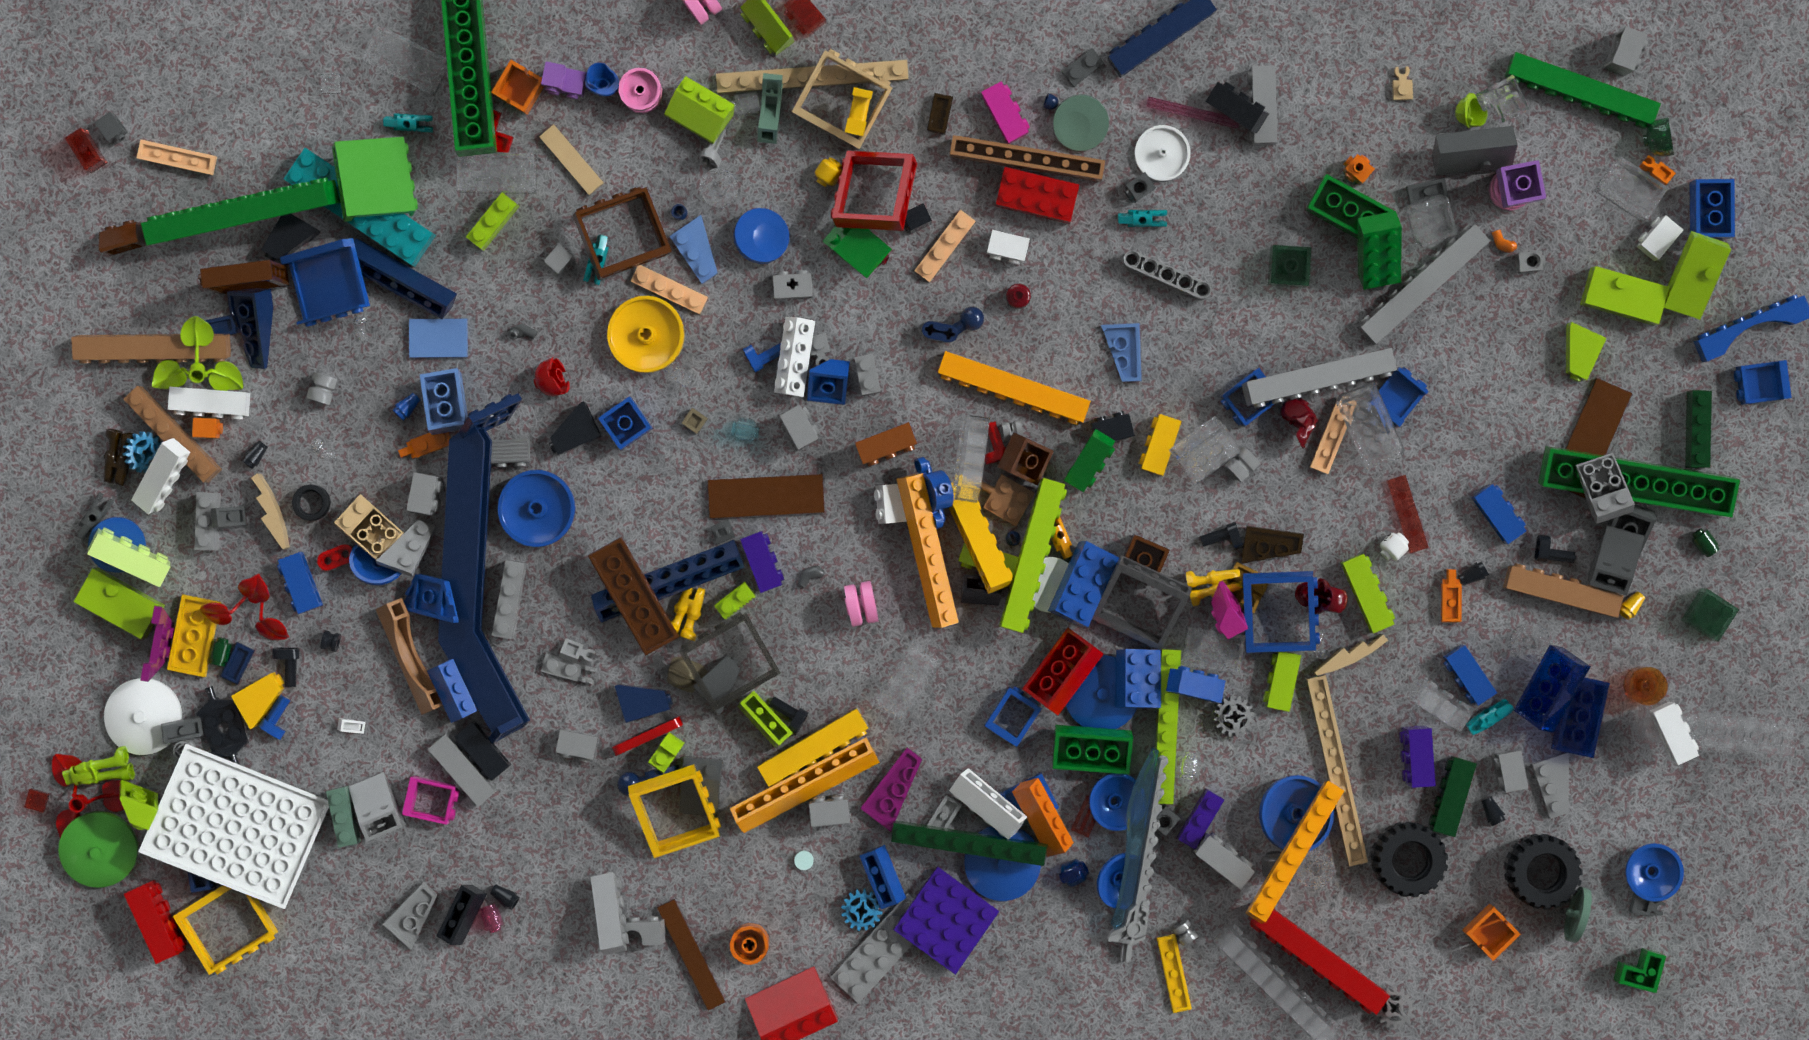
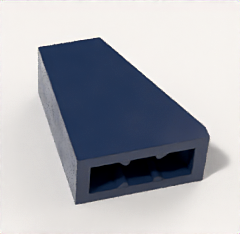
M625 684L615 685L625 723L670 710V705L673 704L671 694H667L666 690Z

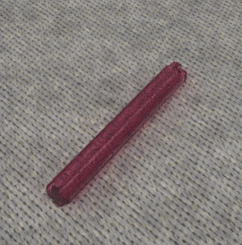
M1148 97L1146 106L1149 108L1235 129L1239 127V123L1223 114L1153 97Z

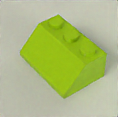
M747 0L740 7L742 11L741 17L746 23L750 22L753 25V33L758 39L763 38L766 42L764 47L770 54L773 52L777 56L794 43L793 35L766 0Z
M685 76L676 88L664 116L714 144L732 119L735 105Z
M121 779L120 801L130 824H133L132 826L138 830H149L158 811V793Z

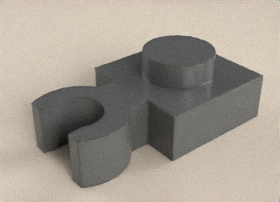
M1633 893L1629 911L1645 916H1650L1652 911L1656 915L1662 916L1663 912L1657 910V907L1659 905L1665 906L1666 903L1663 901H1648Z

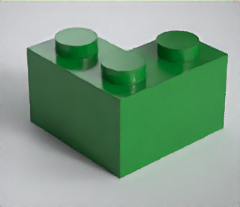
M1641 948L1637 966L1618 961L1613 980L1623 985L1657 993L1666 956L1660 952Z

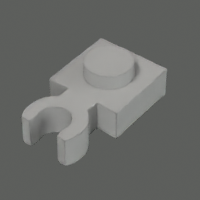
M826 333L814 335L812 339L811 356L817 355L815 363L818 366L820 360H829L825 356V353L830 352Z
M566 638L559 657L577 663L579 659L585 665L590 666L592 659L587 656L594 658L595 651L591 649L584 650L583 644Z

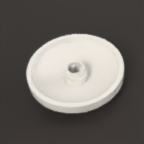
M141 678L123 683L110 695L105 706L104 722L108 735L118 747L125 746L127 751L132 754L148 755L159 752L171 744L163 742L161 724L181 720L182 709L177 696L167 685L155 679L145 682L140 681Z

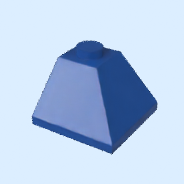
M830 359L810 369L807 401L845 405L850 361Z

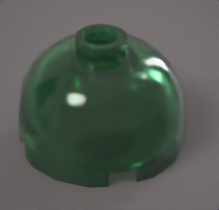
M1669 118L1655 120L1648 126L1647 135H1643L1644 146H1649L1650 152L1656 156L1674 155Z

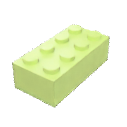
M98 528L88 547V555L158 587L161 586L170 569V561H168L166 555L159 552L157 554L151 553L150 548L142 544L136 546L127 537L121 536L119 538L114 536V532L107 528H103V530Z

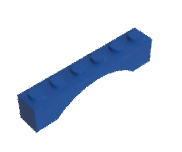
M1797 294L1787 297V302L1783 304L1776 302L1769 305V310L1762 312V309L1750 313V318L1745 319L1743 316L1733 320L1734 324L1729 327L1724 324L1715 328L1716 332L1712 334L1705 332L1698 335V340L1693 342L1702 363L1724 355L1734 339L1753 325L1763 322H1779L1794 325L1809 319V305L1805 295L1799 297Z

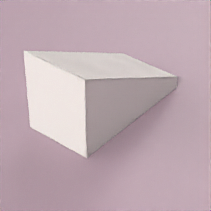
M339 718L337 730L364 734L366 722Z

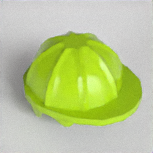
M1469 93L1457 104L1455 116L1461 124L1470 129L1484 125L1488 117V111L1481 104L1480 98H1477L1474 93Z

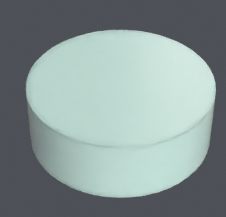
M803 850L796 854L794 862L798 869L808 870L812 867L814 858L809 851Z

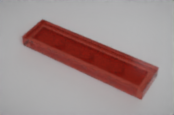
M1406 475L1386 480L1404 537L1409 541V553L1429 548Z

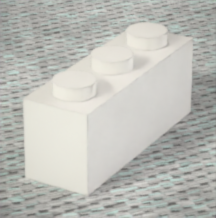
M1667 702L1648 711L1673 764L1680 765L1699 756L1697 752L1699 747L1696 741L1691 739L1689 732H1691L1690 727L1686 722H1683L1681 718L1682 710L1678 704L1675 705L1674 702Z

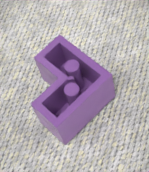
M546 61L541 85L548 91V94L559 96V93L567 94L568 98L578 99V96H584L586 72L568 69L565 65Z

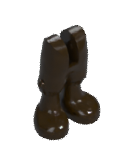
M106 429L105 435L109 440V450L104 455V482L112 483L115 469H117L115 484L124 486L131 463L124 462L128 457L122 454L127 452V449L123 448V446L129 445L127 438L133 440L132 434L134 433H123V431L116 429ZM121 439V451L118 455L117 448Z

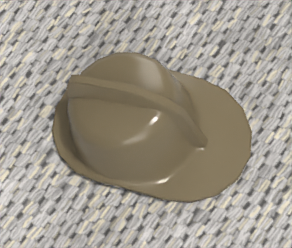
M675 657L671 659V664L668 668L667 682L676 688L693 693L695 691L693 686L708 671L697 662L683 657Z

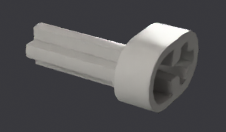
M725 129L714 144L709 142L707 148H703L699 157L702 165L708 170L718 171L722 160L717 151L725 135Z

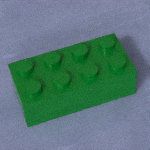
M1328 174L1322 177L1305 211L1358 239L1357 218L1394 211Z
M1396 211L1357 218L1358 276L1363 290L1401 283L1402 226Z
M1055 725L1052 768L1130 774L1133 745L1132 730Z

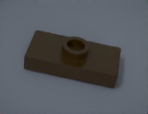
M934 93L927 126L928 132L946 134L953 96Z

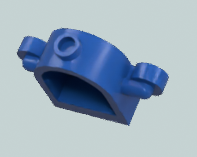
M924 457L916 458L914 466L919 474L923 473L936 529L942 528L946 520L943 509L951 507L954 501L950 479L942 470L932 472L930 462Z

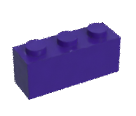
M760 531L740 539L760 593L783 585L782 581L785 580L781 569L777 570L775 565L778 562L775 552H770L768 547L771 544L768 534Z
M1206 788L1177 835V839L1196 849L1223 804L1224 799Z

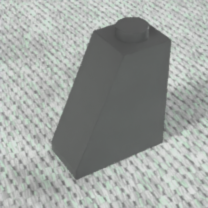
M727 655L693 686L718 714L722 713L741 670L738 667L741 663L734 656L730 658Z

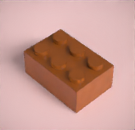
M907 422L855 442L863 465L867 464L868 467L879 463L878 459L885 457L886 460L897 457L896 453L903 450L904 453L915 450L914 446L917 445V441L910 423Z

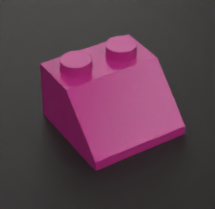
M1223 580L1220 581L1211 601L1213 607L1211 613L1217 621L1215 626L1220 634L1223 633L1227 639H1230L1247 630L1248 626L1240 602Z

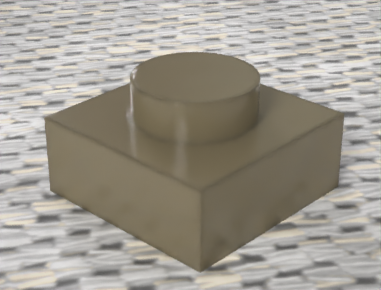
M691 408L682 424L698 434L708 418L694 408Z

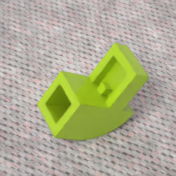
M669 732L648 764L664 774L685 742Z

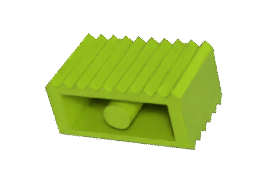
M743 582L714 606L722 617L727 620L735 612L743 608L744 605H747L750 600L752 601L753 598H756V594L746 582Z

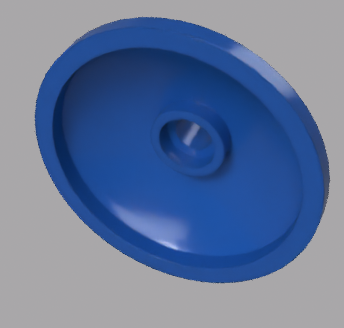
M357 544L351 550L349 556L350 568L355 577L366 584H387L402 574L383 566L378 567L376 560Z
M1116 773L1105 775L1094 784L1090 792V812L1094 820L1102 827L1113 831L1126 830L1135 825L1144 812V791L1141 785L1129 775ZM1113 797L1116 798L1115 804H1111V799Z
M1651 843L1639 847L1630 855L1626 864L1625 875L1630 889L1637 896L1648 901L1657 902L1670 898L1679 890L1683 882L1684 868L1680 857L1675 851L1665 845ZM1649 868L1654 869V873L1651 875L1648 873Z
M1121 853L1113 856L1103 865L1097 878V892L1100 899L1106 905L1121 909L1133 900L1140 863L1139 856L1132 853Z

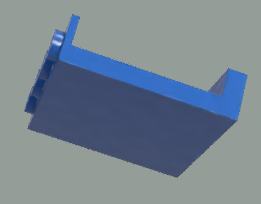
M353 238L341 239L280 257L282 265L289 264L302 313L303 320L296 322L297 325L313 326L317 324L316 321L318 320L322 323L331 321L332 316H336V318L348 316L347 312L351 311L352 314L364 312L363 308L370 306Z

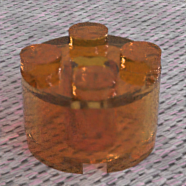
M1638 666L1628 671L1624 678L1623 688L1627 698L1631 701L1650 706L1657 704L1665 697L1668 683L1665 676L1658 669ZM1647 683L1648 687L1643 688V684Z

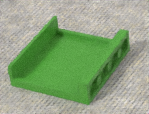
M404 137L334 142L332 153L344 222L352 221L356 217L409 213V216H413L418 209L417 199L413 196V191L415 190L414 181L410 178L412 171L411 162L407 160L409 149L408 144L404 142Z

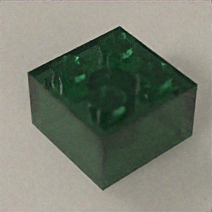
M1272 245L1270 247L1268 285L1308 287L1312 247Z
M1701 588L1681 618V621L1710 640L1719 642L1740 609L1709 589Z

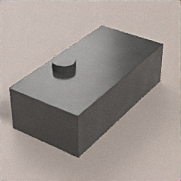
M1513 126L1437 134L1432 152L1436 176L1472 171H1488L1513 165L1518 146Z

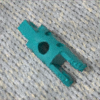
M394 113L393 116H385L383 118V126L394 127L396 131L433 133V127L419 126V121H432L433 116Z
M1128 210V213H1118V223L1128 224V227H1167V221L1152 220V216H1166L1167 210Z
M600 234L597 236L596 243H592L596 256L599 257L601 268H604L609 247H606L608 237ZM589 258L583 278L585 282L589 281L593 268ZM595 275L594 284L600 285L601 280H598Z
M1502 699L1477 714L1466 723V727L1472 735H1475L1514 711V707L1506 699Z

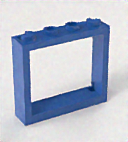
M1313 571L1243 573L1244 615L1248 629L1245 630L1246 653L1316 651V644H1320L1319 633H1315V626H1319V614H1315L1314 608L1318 607V596H1314V589H1318L1317 577H1313ZM1308 582L1310 641L1254 643L1251 584Z

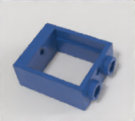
M1260 368L1254 370L1220 396L1222 398L1221 404L1226 410L1230 409L1234 414L1232 418L1238 426L1242 425L1245 427L1274 405L1272 401H1269L1265 404L1266 406L1261 407L1245 419L1228 397L1242 387L1243 383L1250 381L1252 378H1255V380L1265 378L1266 376Z
M1014 686L1013 689L1008 687L984 726L1017 747L1042 708L1038 706L1040 702L1035 698H1026L1023 696L1024 691ZM1011 694L1034 709L1017 737L993 722Z

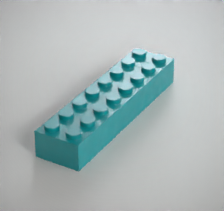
M307 148L303 149L284 177V180L291 185L328 177V181L335 180L338 190L335 167ZM341 203L324 206L343 219ZM405 214L356 217L352 221H347L414 267L436 237L434 233Z

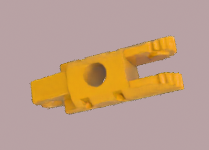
M1059 517V519L1055 520L1057 524L1055 535L1053 538H1050L1056 552L1060 551L1063 559H1067L1073 556L1070 550L1072 543ZM1058 532L1061 534V538L1057 537Z

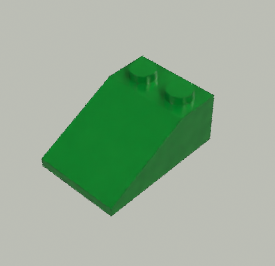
M835 226L822 241L837 256L865 278L870 276L892 250L869 229Z

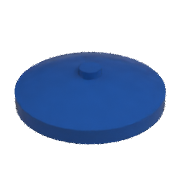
M543 470L525 471L513 477L503 488L498 501V516L503 529L512 539L526 546L541 547L557 542L569 531L575 517V500L569 486L557 475Z
M1103 655L1066 704L1069 714L1083 727L1117 729L1126 724L1137 710V708H1116V657Z
M1299 775L1286 776L1274 782L1263 795L1259 808L1260 824L1268 840L1279 849L1283 850L1320 790L1322 785L1316 780ZM1334 809L1309 851L1318 847L1329 835L1334 820Z
M988 826L978 832L980 834L1003 837L992 826ZM1021 828L1011 837V839L1035 842ZM965 854L964 857L965 872L970 884L984 897L996 901L1014 900L1026 894L1036 883L1041 869L1039 865Z

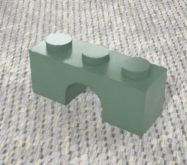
M349 785L326 791L338 848L361 842L358 824L355 823L351 807L353 802L348 788Z

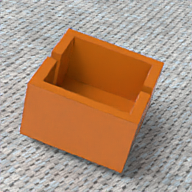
M510 60L491 93L528 115L544 88L541 85L542 77Z
M1488 904L1462 929L1492 961L1521 935L1491 904Z

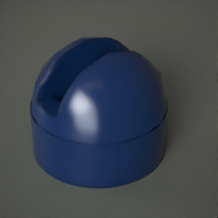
M1048 93L1043 108L1048 110L1055 109L1059 104L1058 98Z
M676 204L672 207L671 214L676 220L681 221L687 217L688 211L684 205ZM678 210L683 213L681 216L677 213Z
M1010 531L1006 534V543L1010 546L1018 545L1021 540L1020 534L1016 531ZM1010 534H1014L1016 543L1013 544Z

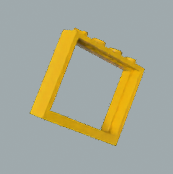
M694 764L628 786L630 800L654 858L720 837L718 828H721L719 818H715L713 815L715 813L714 805L712 802H708L709 793L707 787L702 786V774L700 770L696 771ZM693 779L710 824L658 841L640 796Z
M224 885L173 916L209 975L214 972L218 975L227 969L225 967L226 964L231 962L234 965L243 959L241 955L246 952L250 955L259 949L258 945L263 941L265 944L275 939L274 935L278 933L260 901L245 894L268 932L215 964L186 917L231 890V888Z

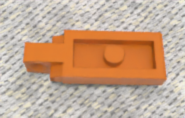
M429 432L406 442L408 447L400 449L398 452L402 458L411 455L412 459L419 458L448 447L451 436L449 432L431 435Z
M1446 569V579H1442L1441 622H1461L1462 584H1460V579H1456V569Z

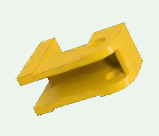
M854 87L845 133L864 136L867 123L866 118L873 91Z

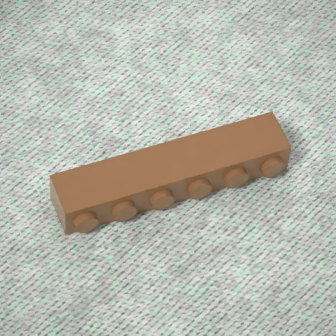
M136 386L124 398V401L164 442L174 438L190 451L186 465L202 482L209 483L222 470L144 387Z
M1515 563L1514 566H1508L1503 584L1505 589L1618 618L1624 595L1609 590H1601L1589 584L1588 586L1582 585L1581 580L1570 578V581L1563 579V575L1552 573L1551 576L1544 574V570L1533 568V571L1526 570L1525 565Z

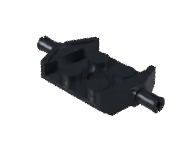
M213 686L205 688L209 700L196 715L201 718V723L211 749L210 753L228 757L230 761L239 764L236 755L249 743L238 708L233 700L216 697ZM221 722H226L229 725V730L226 733L221 732L219 729Z

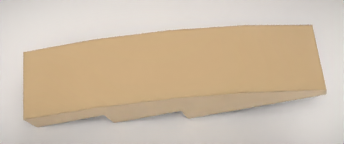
M257 473L251 479L262 493L256 498L267 513L261 519L281 548L286 550L290 546L280 507L262 474Z
M1380 634L1368 645L1364 641L1358 642L1348 652L1345 648L1341 647L1318 666L1313 673L1318 676L1353 664L1374 652L1386 643L1388 639L1383 634Z

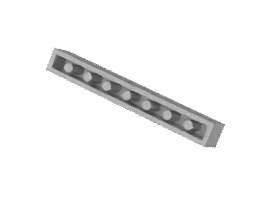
M1476 224L1471 227L1469 225L1465 226L1459 232L1461 234L1459 238L1455 239L1453 237L1445 244L1447 248L1443 252L1439 250L1431 257L1433 261L1428 266L1426 263L1417 270L1418 275L1414 278L1410 276L1402 283L1404 287L1400 291L1396 289L1388 296L1390 300L1387 303L1381 302L1374 309L1376 312L1371 317L1367 315L1360 321L1362 325L1358 329L1373 345L1382 340L1490 242Z
M1392 348L1248 381L1242 384L1247 407L1253 405L1255 409L1266 406L1265 402L1272 401V404L1284 402L1283 398L1290 397V400L1301 398V394L1307 392L1310 396L1320 393L1319 390L1326 388V391L1338 389L1337 385L1341 384L1348 387L1356 385L1355 381L1362 380L1365 383L1373 381V377L1379 375L1381 379L1392 376L1391 373L1397 370Z

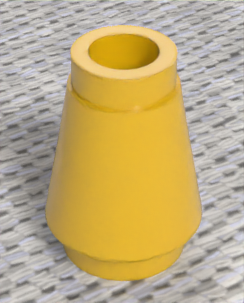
M1636 591L1622 602L1619 614L1627 620L1634 618L1645 600L1644 595Z

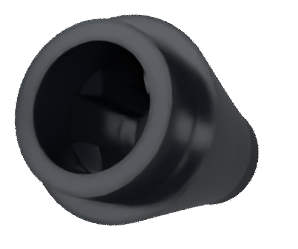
M259 440L242 454L241 461L251 469L255 466L257 467L268 447Z
M1481 561L1474 563L1459 577L1465 586L1486 579L1485 577L1489 573Z
M1492 796L1481 801L1488 823L1490 822L1491 826L1506 820L1504 817L1505 813L1493 800Z
M497 884L490 892L505 909L512 910L520 899L516 892Z

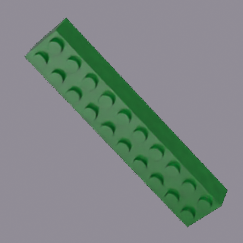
M441 0L455 152L458 157L497 153L483 0Z
M328 177L147 217V222H142L141 226L147 246L340 203V198L335 180L328 181Z
M1545 446L1538 484L1544 487L1584 493L1576 465L1604 455ZM1616 458L1633 501L1733 518L1740 479Z

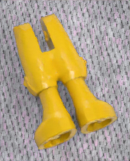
M1212 570L1207 573V576H1196L1193 571H1187L1186 580L1188 586L1194 588L1200 585L1212 584L1209 588L1191 590L1190 599L1192 605L1198 606L1203 598L1213 597L1218 583L1222 580L1231 592L1243 589L1242 581L1231 582L1230 584L1227 579L1241 576L1240 570Z
M699 587L694 600L690 599L693 588L685 590L681 593L677 604L674 605L676 615L671 622L678 634L683 617L687 614V620L684 628L681 630L680 637L695 642L694 622L701 616L700 611L706 589Z

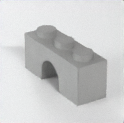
M196 492L194 550H219L220 531L212 527L211 509L220 508L221 493Z
M648 916L645 920H640V917H628V920H626V926H624L625 933L627 932L628 934L631 930L637 931L642 937V945H662L665 943L664 919H658V916Z

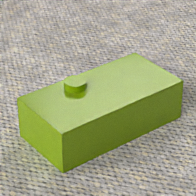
M1691 231L1667 285L1670 288L1664 308L1700 320L1731 252L1729 244Z
M1594 266L1590 268L1580 305L1654 326L1660 323L1670 287Z
M100 568L91 569L74 600L76 604L139 639H146L154 626L151 623L154 606L163 608L165 604Z

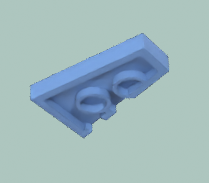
M701 215L669 236L702 284L718 274Z
M1140 323L1101 325L1122 382L1142 381Z

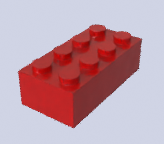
M1004 167L995 207L1070 224L1080 184Z
M1067 627L1022 689L1053 713L1059 715L1104 653Z
M154 879L124 893V896L155 964H158L186 950L185 945H187L185 937L179 934L177 929L179 926L169 912L171 910L170 904L161 895L163 893L161 885L158 882L156 883Z

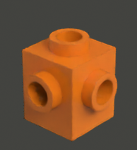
M1358 154L1354 158L1350 156L1343 164L1346 166L1343 169L1345 178L1352 183L1355 181L1359 186L1365 182L1375 168L1369 164L1370 160L1367 157Z

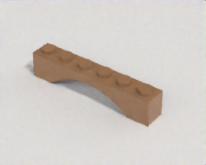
M397 599L375 609L421 715L443 706L429 674L416 652L410 630V615L403 599Z

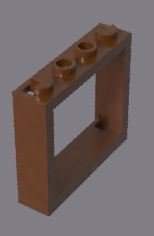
M640 187L632 188L629 190L630 193L625 195L622 192L615 194L608 201H605V199L594 202V206L588 208L587 205L576 209L577 212L573 214L574 221L598 280L662 258L672 252L647 187L642 189ZM641 198L660 248L601 268L582 219Z
M272 260L200 269L201 274H198L200 286L203 289L218 294H227V291L290 286L287 266Z

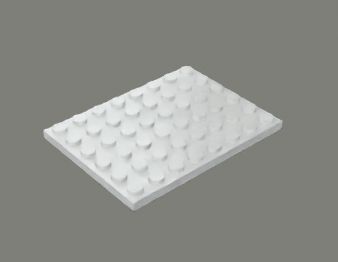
M186 743L159 803L157 814L138 852L285 909L327 813L329 803L327 799Z

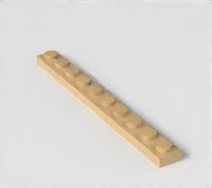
M907 60L857 63L856 65L860 70L866 68L874 73L873 77L878 80L881 77L888 81L909 80ZM828 65L822 67L812 87L871 82L841 65ZM816 66L716 74L717 93L762 91L763 73L783 75V89L803 88L809 81Z
M1326 675L1308 678L1306 681L1328 778L1331 783L1344 790L1335 809L1348 866L1367 863L1368 859Z

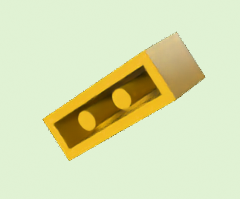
M1158 414V417L1153 418L1150 426L1153 428L1152 434L1147 436L1144 446H1147L1146 452L1141 454L1138 462L1141 465L1140 469L1160 476L1164 475L1182 421L1162 414Z

